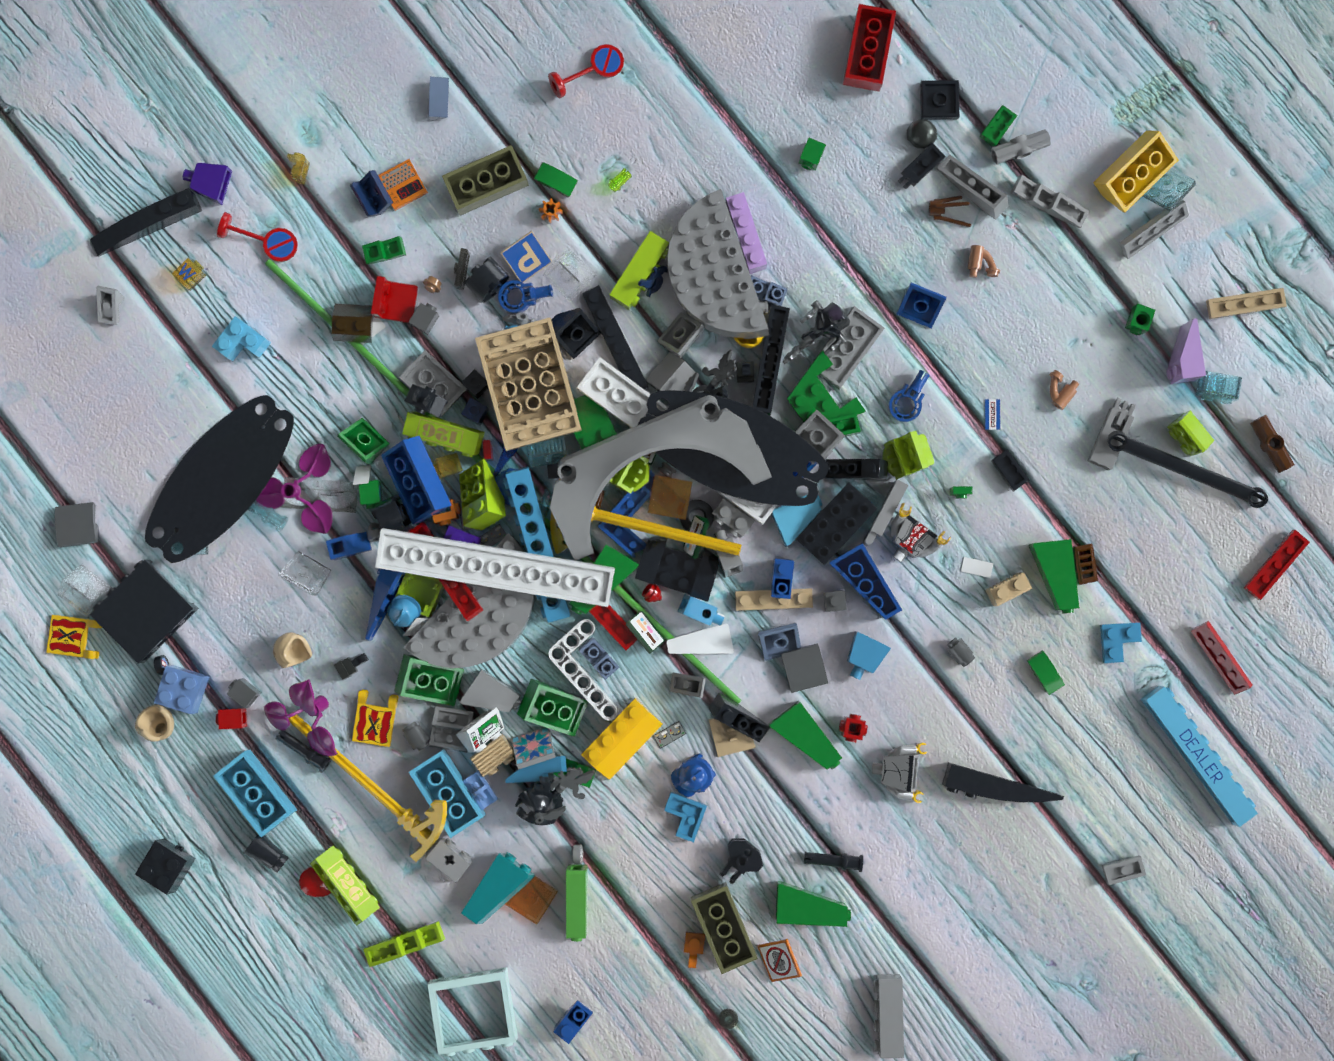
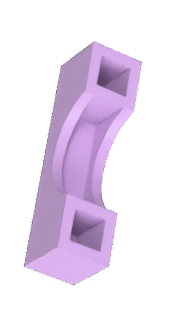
M744 192L727 197L725 202L749 273L752 274L765 270L767 261Z

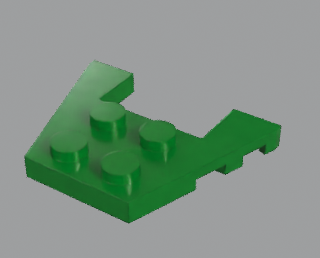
M824 350L818 354L807 372L787 397L788 402L803 423L816 410L827 419L855 413L858 415L866 412L857 397H854L839 408L817 376L833 365L829 357L824 354Z

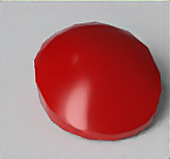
M312 867L307 868L300 875L299 886L306 895L324 897L331 893Z

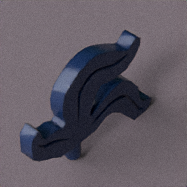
M666 266L653 267L654 272L647 280L641 279L638 282L639 286L648 288L646 292L647 297H650L651 294L661 288L663 284V277L661 275L664 272H668Z

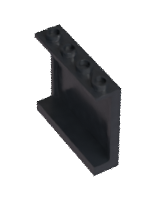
M151 560L139 561L134 566L135 570L131 574H126L120 580L121 584L118 587L109 590L106 594L107 597L103 601L96 603L92 608L93 611L89 614L138 664L145 663L199 609L194 603H190L152 565L153 562Z

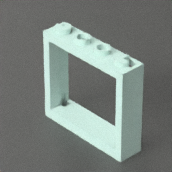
M507 967L429 981L427 985L438 1055L452 1056L456 1054L455 1052L459 1051L471 1053L477 1048L489 1050L496 1045L508 1047L516 1042L518 1036ZM500 980L508 1035L444 1045L436 991Z

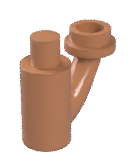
M972 245L967 268L970 270L969 277H977V272L981 270L983 258L989 268H986L987 276L998 277L1001 270L996 268L991 254L983 246Z
M1054 370L1049 374L1051 377L1050 396L1053 401L1052 404L1058 409L1063 410L1077 393L1076 388L1079 386V383L1073 380L1070 385L1066 384L1058 394L1057 384L1063 381L1062 378L1064 376L1059 371Z

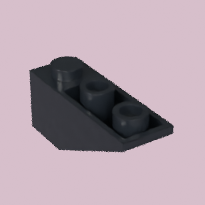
M826 459L829 469L825 478L887 480L888 461Z
M721 693L717 694L708 707L714 719L759 743L770 729V726Z

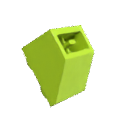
M1191 410L1183 413L1167 426L1170 436L1178 440L1182 451L1189 456L1203 453L1215 441Z

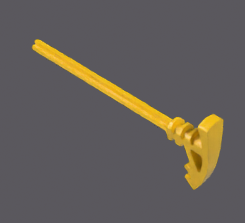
M596 506L592 513L591 522L597 520L737 556L741 552V544L600 510ZM551 512V538L555 552L559 554L566 550L568 546L563 543L564 538Z
M298 715L288 718L290 723L306 737L307 733L312 731L311 726ZM335 748L338 754L328 757L398 818V825L403 824V829L406 832L410 831V835L413 838L417 837V841L422 846L410 855L417 862L431 849L445 826L447 816L446 800H434L430 804L431 807L424 812L428 818L420 821V816L417 814L413 815L411 808L404 809ZM431 824H434L433 831L428 828Z

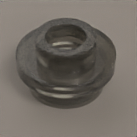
M724 1009L719 1014V1023L725 1029H732L738 1023V1015L732 1009ZM727 1016H730L732 1018V1021L726 1022L725 1018Z

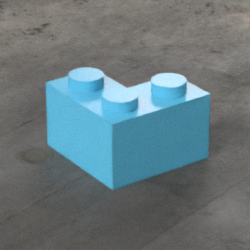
M235 316L212 347L226 358L234 361L244 347L260 358L271 342Z

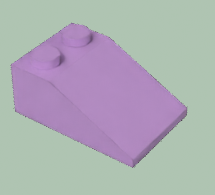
M1197 318L1190 320L1180 327L1167 369V378L1171 384L1192 382L1206 376Z

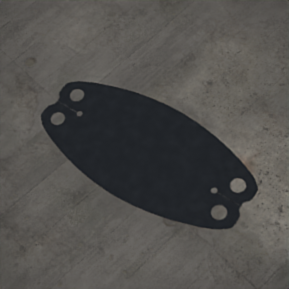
M664 390L650 394L646 404L648 412L645 417L640 419L638 425L704 396L710 395L715 397L720 410L727 408L747 421L772 478L753 485L733 464L721 457L701 450L674 448L656 451L660 457L683 474L711 489L748 501L783 506H805L815 502L819 492L817 483L827 475L828 464L812 445L780 421L751 406L716 395L678 390ZM663 398L668 401L669 407L667 410L660 411L657 408L656 404L659 399ZM708 403L704 408L711 410L715 405ZM816 461L819 464L818 471L810 473L807 470L808 462ZM793 472H797L798 475L794 477ZM803 485L808 488L809 493L805 498L797 496L796 490L799 486Z
M263 395L246 402L215 424L186 453L166 482L149 517L145 530V542L153 548H160L163 551V557L170 563H177L193 556L225 533L252 506L274 474L290 440L294 426V416L287 410H279L275 406V401L270 396ZM261 403L267 406L266 413L258 415L255 411L256 406ZM278 419L286 421V427L281 431L277 430L274 426ZM261 425H264L265 428H264V429H260V426H261ZM156 527L164 529V535L159 539L154 538L152 534ZM175 528L179 529L177 533H174ZM175 543L183 545V551L178 555L174 554L171 550Z

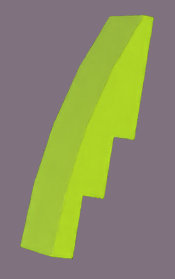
M437 921L368 946L363 951L369 967H373L445 940V936L440 922Z

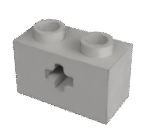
M442 838L426 859L456 883L473 861L470 860L471 856L463 850L460 852L451 839ZM453 855V861L448 862V856Z

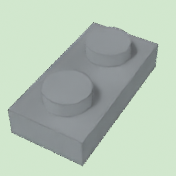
M1139 855L1102 865L1107 885L1146 876L1142 858Z

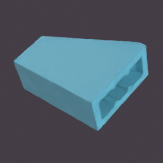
M819 495L812 504L805 506H781L774 509L771 513L785 547L790 545L821 511L820 506L823 504Z

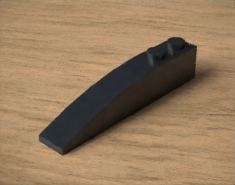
M187 188L123 218L90 240L99 257L202 212V208L195 193Z
M772 304L767 324L769 335L765 336L752 404L753 408L769 416L772 411L790 311L788 307Z
M950 762L947 764L942 785L947 787V791L957 794L958 790L966 792L965 796L974 799L977 796L1011 802H1049L1064 799L1063 795Z

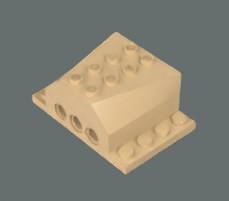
M550 317L475 338L506 451L582 431L566 368Z

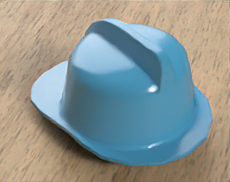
M399 595L392 600L387 613L394 626L410 627L414 620L419 618L421 607L414 598L408 595Z

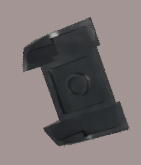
M661 536L651 537L643 551L635 579L670 588L708 602L718 570V557L709 550L704 549L702 558L694 559L685 552L666 547L668 538Z

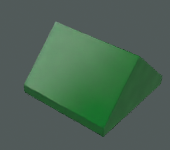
M363 418L337 435L360 459L369 465L390 444Z

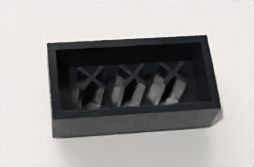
M848 482L800 533L796 540L825 565L878 508Z

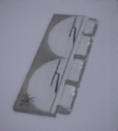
M285 477L284 484L294 483L299 478ZM305 479L301 482L300 497L311 504L316 500H322L330 506L332 511L356 513L358 490H354L355 484L353 485V482L340 481L339 489H337V481L321 480L320 487H318L319 482L317 479ZM285 497V502L281 506V508H308V505L295 498Z

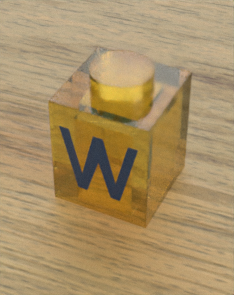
M189 258L172 273L190 291L207 276L202 271L204 267L197 260L193 262Z

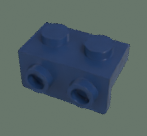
M375 170L369 171L360 181L350 184L367 217L382 215L393 203Z

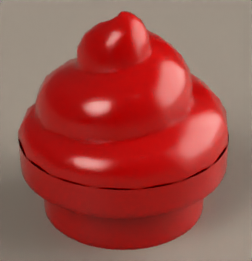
M649 583L644 588L642 596L645 601L651 603L662 600L659 586Z

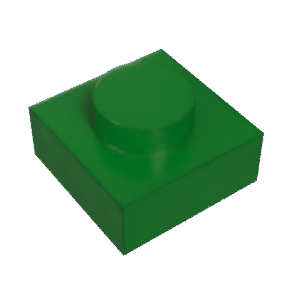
M953 486L950 488V496H955V499H967V496L973 494L972 486Z

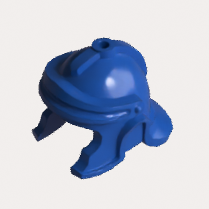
M700 753L683 762L671 774L673 785L683 796L691 797L696 792H705L716 776L711 765L702 759L703 755Z

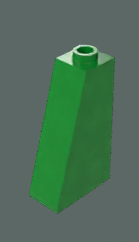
M1072 540L1029 544V549L1055 610H1062V614L1074 613V609L1080 607Z
M607 544L594 563L615 568L611 592L639 566L638 563ZM576 601L569 603L572 606L571 610L580 616L582 613L586 615L596 606Z
M800 701L769 723L773 730L825 769L831 768L832 770L841 763L839 761L842 759L841 755Z
M777 881L775 918L777 924L847 927V921H851V910L848 909L845 903L782 881Z

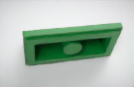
M857 413L828 419L845 437L857 435L861 432Z

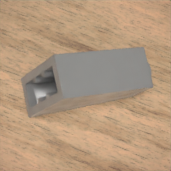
M483 669L469 687L460 703L487 709L497 707L499 711L510 712L512 709L516 710L522 701L519 700L521 695Z

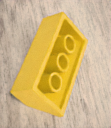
M1146 130L1093 183L1106 200L1125 213L1179 160L1160 131Z
M635 697L583 751L581 756L610 780L663 723Z

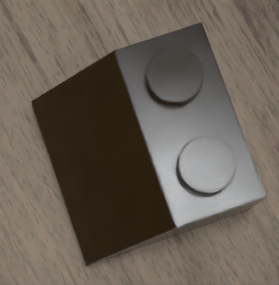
M335 304L331 332L333 341L372 343V305Z

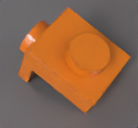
M451 499V511L432 515L434 523L446 526L450 525L452 520L459 519L458 514H461L459 503H455V500Z

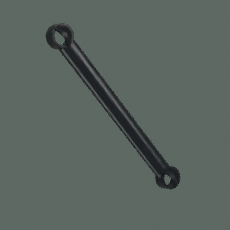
M1113 431L1108 435L1107 442L1113 451H1124L1245 500L1253 508H1261L1268 502V495L1260 487L1252 488L1129 438L1122 431ZM1111 440H1117L1122 445L1113 446L1111 445ZM1252 496H1255L1261 501L1254 503L1250 499Z

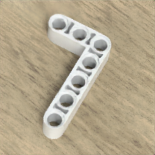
M584 619L550 648L549 658L603 719L613 720L618 714V707L571 655L573 651L595 632L594 622ZM585 622L590 623L592 626V630L587 634L581 630V626ZM570 635H574L577 638L575 646H570L567 643V638ZM559 648L562 650L563 656L561 659L554 658V649ZM567 663L575 664L576 670L574 673L566 671ZM586 677L589 684L586 688L579 686V678ZM595 691L599 692L602 696L599 702H594L591 699V694ZM612 706L615 711L614 715L606 716L604 708Z

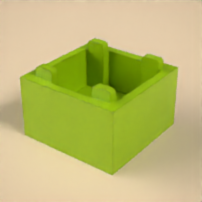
M406 573L396 596L408 595L414 598L421 607V614L426 617H432L445 588L438 578Z

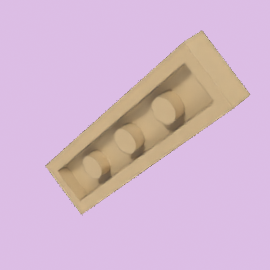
M1284 288L1206 300L1209 319L1287 307Z
M812 588L791 589V599L771 597V590L735 591L736 611L813 608Z

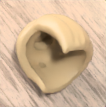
M293 632L281 635L273 646L274 657L281 668L295 666L310 659L312 656L311 648L306 639Z
M154 704L144 709L137 716L135 729L139 735L148 741L157 742L164 740L173 732V715L166 707Z

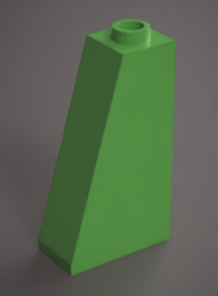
M568 864L566 869V938H571V941L574 942L582 941L587 936L588 864Z

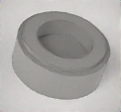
M582 845L573 846L572 859L574 864H582L583 862Z

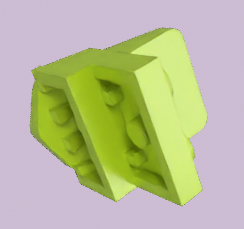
M917 431L909 432L884 443L885 448L883 449L882 459L888 461V472L896 480L917 473L934 464V458L926 436L924 434L918 435Z
M642 456L630 462L610 479L609 483L630 494L638 491L649 482L650 467L647 464L649 460Z

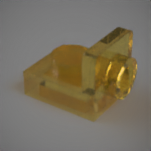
M294 152V155L288 153L287 158L289 161L296 163L292 167V178L297 183L305 184L310 162L301 153Z
M457 453L439 457L432 461L440 480L443 477L463 471Z

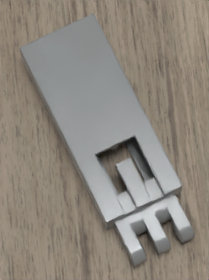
M1118 397L1106 415L1087 460L1106 470L1113 469L1119 452L1113 451L1107 442L1108 435L1113 431H1117L1111 428L1115 416L1118 419L1114 425L1119 426L1118 430L1124 432L1126 436L1134 420L1132 413L1135 405L1131 404L1127 410L1128 402L1124 401L1120 407L1121 399ZM1111 440V445L1113 446L1122 445L1117 440Z
M898 479L893 482L863 540L864 545H871L876 536L881 537L908 487L907 484Z

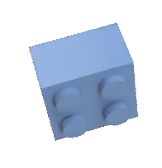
M167 665L154 703L188 714L198 713L209 676L175 665Z

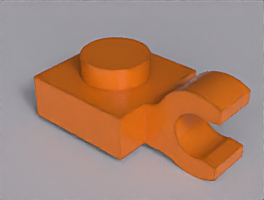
M686 932L684 952L689 953L688 968H696L697 954H703L704 933Z

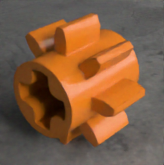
M552 198L549 202L542 201L544 206L539 208V212L544 213L541 216L542 220L547 218L550 224L552 220L556 219L559 221L558 215L563 214V211L558 209L560 202L555 204ZM549 208H550L551 210L554 209V213L552 214L551 212H548L547 210H548Z

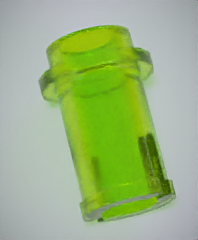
M623 168L613 179H609V188L614 192L620 191L621 187L632 178V175Z

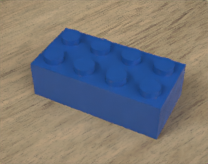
M420 436L402 440L381 455L412 524L429 520L433 517L432 515H437L451 506V502Z

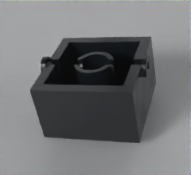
M165 838L155 840L135 875L168 895L177 891L196 858L185 852L182 846L174 845Z

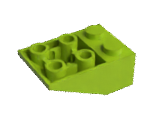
M482 459L459 474L463 526L482 531L506 516L504 497L486 460Z

